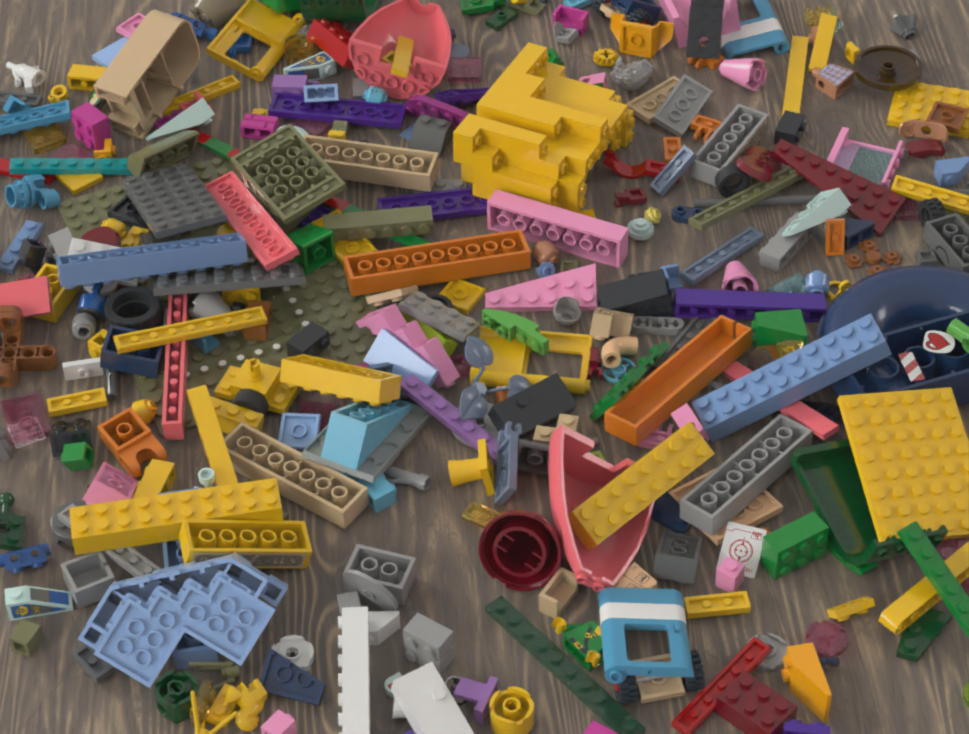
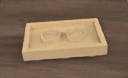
M414 285L368 296L366 300L367 304L374 303V306L404 300L414 292H419L418 286Z

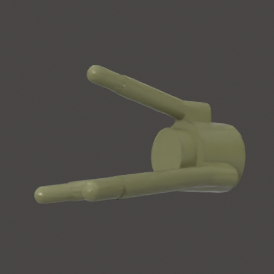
M232 660L188 663L189 666H203L198 668L199 671L221 670L222 678L227 679L201 691L200 696L223 687L224 684L235 683V678L240 677L239 666Z

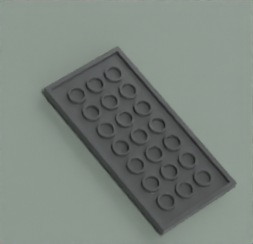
M181 163L176 165V167L161 168L156 172H145L141 176H129L125 180H121L122 188L156 239L227 221L226 213L189 164Z
M297 261L288 262L287 265H278L275 269L266 271L261 264L251 265V268L234 266L230 270L214 268V271L195 270L192 273H177L168 276H159L158 274L154 277L153 294L154 296L300 285L306 284L303 266L298 264Z

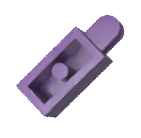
M274 74L272 96L274 97L275 92L304 94V85H320L318 81H308L307 75Z

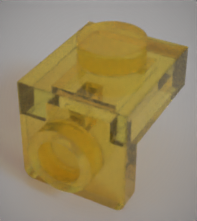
M784 340L776 344L779 358L804 346L802 340Z

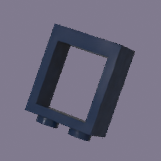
M610 0L628 16H630V12L634 13V9H644L653 16V22H656L662 9L653 0Z

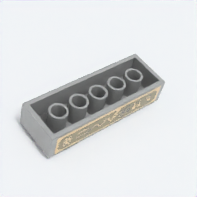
M737 104L696 153L698 157L690 165L689 177L716 186L715 176L717 172L727 165L736 164L737 159L746 156V149L756 145L768 131L769 114Z

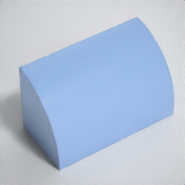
M337 83L303 86L305 103L339 101Z

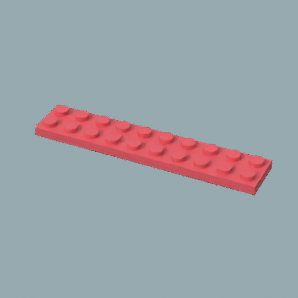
M233 171L204 185L226 213L227 222L235 232L241 233L246 240V246L266 271L275 269L278 265L300 254L293 242Z

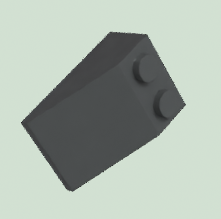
M662 530L655 555L652 577H657V579L662 581H677L683 585L694 584L703 537Z

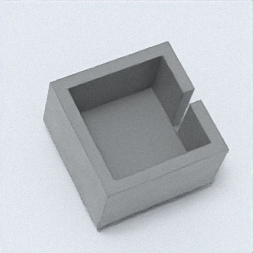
M101 551L88 553L60 564L64 581L78 609L100 601L109 586L115 581V577Z
M418 612L403 628L404 656L409 661L416 662L421 666L433 662L441 675L455 658L453 631Z

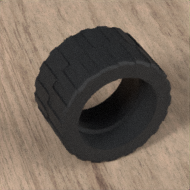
M142 286L122 288L110 295L105 302L104 313L108 329L110 325L135 330H145L160 327L164 324L159 296H154L153 290ZM144 314L136 318H126L130 315Z

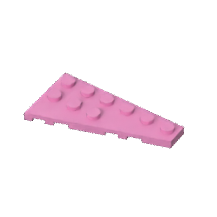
M596 263L485 293V309H496L506 312L553 311L558 298L567 296L579 302L580 310L595 311L597 309Z

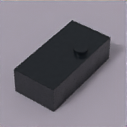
M555 373L493 405L487 415L498 432L505 430V424L508 421L512 422L511 429L515 431V425L520 423L522 433L518 438L524 439L535 433L536 425L549 426L558 421L559 414L570 415L578 405L558 373Z

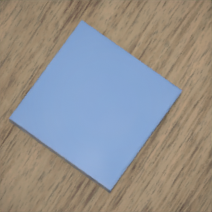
M282 413L278 441L299 452H303L320 433L321 414Z

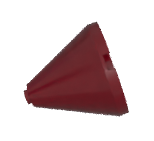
M509 510L500 513L488 522L479 539V557L484 569L491 578H497L506 584L505 587L509 589L530 591L546 585L556 574L562 562L563 550L560 537L554 527L538 513L526 510Z

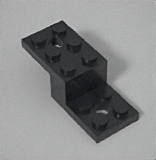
M691 0L686 57L720 58L724 0ZM707 37L709 39L708 45L701 46L699 44L700 38Z

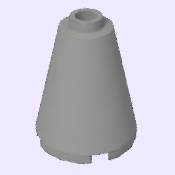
M218 291L201 292L193 301L195 306L193 310L189 309V316L194 320L232 311ZM240 329L222 334L228 337L235 336L239 333Z

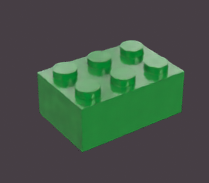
M813 511L763 536L760 564L776 580L782 576H787L798 568L805 567L816 559L822 558L826 554L829 526Z

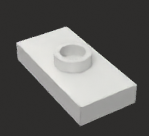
M100 357L62 363L66 381L104 375L103 368L100 367Z

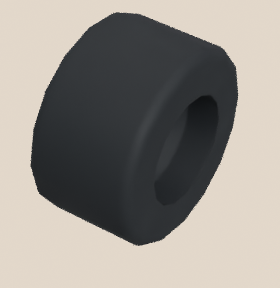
M246 388L240 390L232 401V404L262 413L264 417L269 409L268 401L264 395L253 389Z

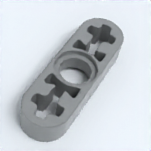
M635 316L631 332L637 335L678 336L684 330V321L677 317ZM659 324L661 327L655 328L652 325Z

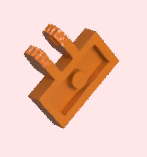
M721 55L719 59L689 57L688 63L690 65L695 64V67L699 70L705 66L714 70L720 66L725 57Z
M697 114L690 123V129L695 130L693 139L698 141L702 133H705L703 143L705 144L722 122Z

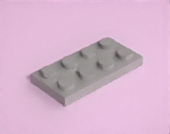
M684 74L656 112L652 121L681 138L713 91Z
M414 292L401 301L398 306L400 311L461 342L466 341L468 336L475 334L481 325L472 317H466L460 314L458 310L443 305L442 302L427 297L422 292Z

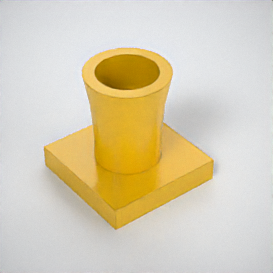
M486 439L477 440L478 458L448 460L449 475L453 488L483 479L487 495H495L494 465Z

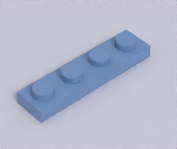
M26 220L1 257L0 272L15 273L21 264L18 254L23 239L37 240L44 229L43 223Z

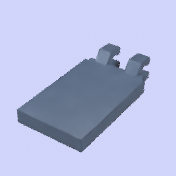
M510 421L505 424V430L498 432L494 504L501 506L517 490L518 437L522 433V426L520 423H517L514 428L515 431L511 429L512 422Z

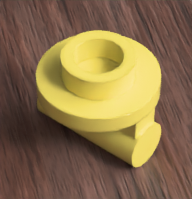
M650 207L645 211L644 219L654 224L660 222L661 214L658 209Z

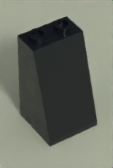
M663 269L598 286L599 294H596L599 305H601L600 308L635 314L634 317H674L673 297Z

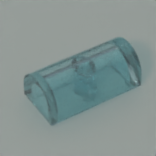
M795 273L766 288V292L801 293L805 290V279L800 273Z

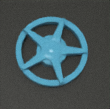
M621 357V362L627 364L620 363L615 368L603 370L605 366L602 363L603 378L615 385L620 380L619 378L626 375V369L630 366H635V364L631 360ZM607 375H612L615 377V379L610 378Z

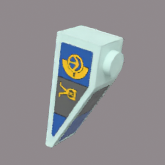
M322 51L284 68L283 73L284 75H307L308 81L320 80L337 73L336 61L325 51Z
M27 585L4 589L5 605L10 621L74 610L70 591Z

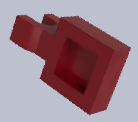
M642 187L625 189L624 193H615L617 200L614 201V205L616 208L624 206L627 202L629 205L647 203V196Z
M590 347V368L588 369L587 380H591L592 375H598L599 380H603V370L600 368L602 359L601 355H598V347Z

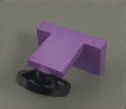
M450 676L445 679V684L450 679L454 680V685L450 687L451 695L464 699L462 703H457L458 706H462L467 701L477 703L474 709L475 723L484 725L490 712V699L499 690V679L490 676L487 684L459 676Z

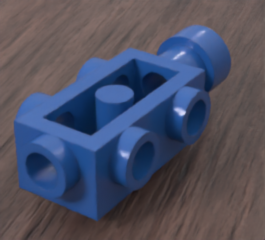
M178 12L171 14L190 21L196 38L202 40L204 35L213 41L218 35L219 29L207 27L205 23Z
M40 544L3 553L0 555V568L6 567V571L11 570L12 573L24 571L23 567L32 565V568L44 566V561H48L47 556L51 555L49 544ZM37 549L39 551V554L37 556H33L31 554V551ZM16 554L19 559L13 561L10 558L11 555Z

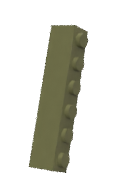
M431 205L323 215L324 228L334 232V242H338V240L352 241L363 240V238L374 239L434 233Z

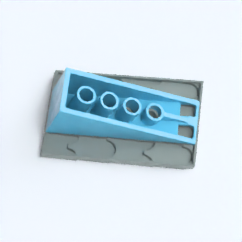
M352 398L346 406L331 411L328 425L303 450L302 457L373 483L387 470L388 465L399 456L400 451L417 436V433L428 423L432 415L420 405L405 400H397L394 403H381V406H372L367 401L354 402Z

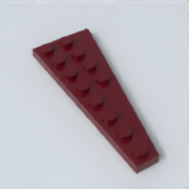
M780 139L772 150L774 157L786 166L792 167L796 174L806 178L810 185H815L821 191L840 188L851 203V206L846 209L850 212V216L854 219L875 222L874 232L877 233V237L883 235L906 202V197L783 139Z

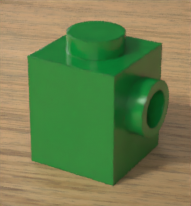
M86 442L64 444L61 462L70 471L92 469L95 451Z

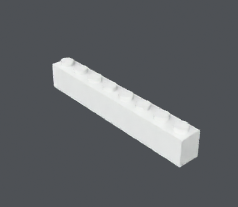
M368 606L342 608V616H338V629H342V635H338V648H342V654H338V667H342V673H338V686L342 687V693H338V705L342 706V713H338V725L342 726V733L338 734H371Z

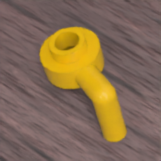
M56 85L51 89L48 99L51 104L64 101L69 93L64 85Z

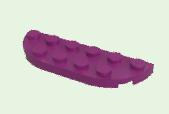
M424 95L410 97L405 104L407 106L406 111L410 115L420 117L421 114L452 121L453 131L469 114L462 109Z

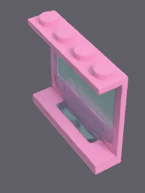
M842 127L827 161L889 189L891 185L890 179H894L896 169H898L900 164L899 158L904 156L905 148H902L903 141H899L896 150L850 140L848 139L849 128Z

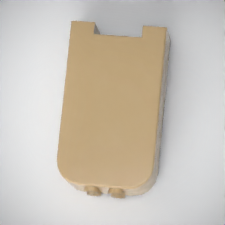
M155 9L150 11L93 87L97 96L106 99L110 107L111 113L108 117L112 129L144 140L153 128L154 123L163 117V112L176 94L184 90L183 85L195 70L200 58V47L190 21Z

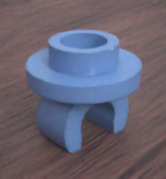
M550 262L541 263L539 267H536L537 275L540 278L554 275V265Z

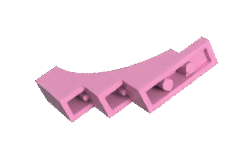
M396 304L370 312L356 321L359 328L366 326L370 328L374 335H378L381 329H386L437 368L440 372L433 382L437 389L441 387L447 389L456 383L454 380L460 377L438 337L427 339L418 322L415 320L407 323Z

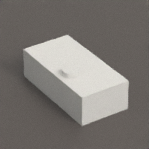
M433 662L393 680L391 692L415 734H474Z

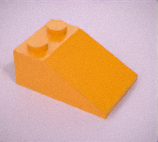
M813 642L787 646L786 656H783L784 669L781 671L783 682H787L789 690L820 720L828 722L832 694Z

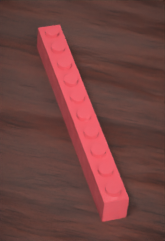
M189 293L168 295L167 325L189 321ZM189 340L166 344L162 429L165 441L182 440L185 437Z

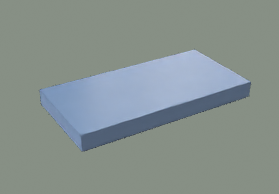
M381 329L363 360L369 366L385 362L393 364L392 372L393 374L402 375L401 381L413 373L429 387H431L440 372L386 329Z

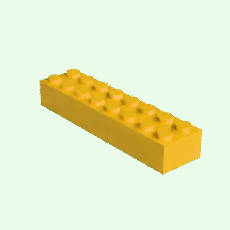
M689 421L568 513L571 528L588 551L715 453L691 421Z

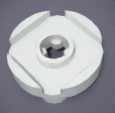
M299 635L285 636L280 639L276 646L274 644L271 648L306 672L310 670V666L314 661L313 645L310 641L308 643L304 637ZM292 652H295V655H297L295 657H288Z

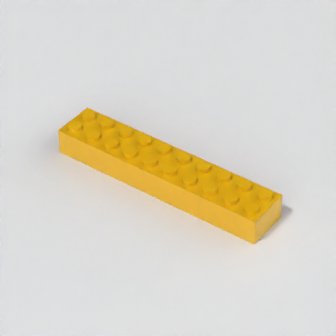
M277 478L69 508L75 555L179 540L183 519L283 520Z

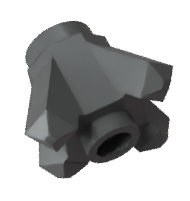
M899 13L894 14L896 24H891L889 29L900 34L904 40H911L916 37L917 15L915 13L908 16H901Z

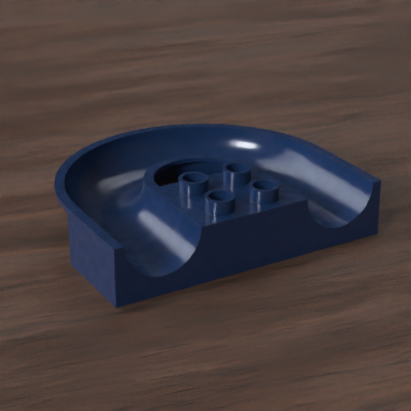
M911 265L883 270L851 285L827 307L826 313H823L817 326L815 341L871 313L892 355L829 385L837 398L841 395L951 387L957 406L969 403V353L964 350L961 342L954 338L955 345L949 353H934L925 350L923 347L924 336L927 331L935 330L947 333V327L955 318L969 326L968 272L931 265ZM912 352L925 379L910 381L898 354Z

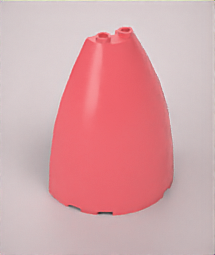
M397 0L371 14L356 29L348 43L349 59L352 61L354 71L360 79H363L369 87L374 85L384 88L389 98L409 99L415 95H425L440 83L446 72L452 43L450 27L440 5L430 2L427 5H422L419 0ZM399 35L414 40L410 61L412 69L408 71L407 78L391 74L392 64L381 61L391 50L395 52Z
M561 425L552 434L549 444L548 478L550 507L554 525L560 537L566 559L576 576V582L591 587L595 592H600L602 589L614 586L634 559L647 532L655 501L600 544L588 551L571 528L568 513L635 462L626 458L614 466L589 453L594 448L595 441Z

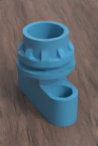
M41 174L26 175L23 179L16 180L5 188V198L11 208L31 209L36 203L43 210L57 208L60 206L61 200L55 189L43 188L45 178Z

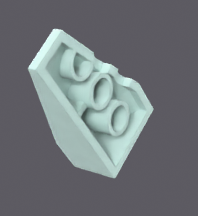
M201 98L150 134L146 140L151 141L183 130L199 127L202 124L206 126L213 121L211 117L215 113L204 98Z
M840 188L822 191L806 206L808 209L799 213L800 219L791 222L781 235L783 237L791 236L826 222V219L842 217L847 213L846 209L851 206V203Z

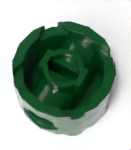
M177 670L166 672L155 683L154 694L157 708L163 717L175 724L181 723L183 720L193 716L191 691H195L198 711L202 707L198 681L192 673L182 670L183 673L177 672Z

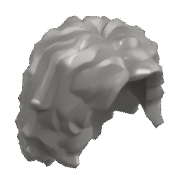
M619 56L610 76L613 77L612 80L619 88L625 89L626 92L635 91L645 85L652 76L654 65L648 62L646 58L626 65L622 62L621 56Z

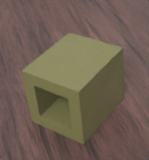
M24 619L20 621L9 636L12 651L30 658L44 640L41 625Z

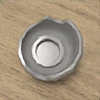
M567 296L558 298L553 309L556 321L564 326L578 323L582 310L579 309V302Z

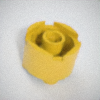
M514 686L507 687V690L503 691L500 689L493 694L489 704L491 730L496 734H528L534 726V702L531 699V695L526 690Z

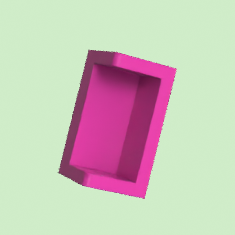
M559 4L553 12V27L554 22L558 21L565 28L577 29L579 36H583L589 28V12Z

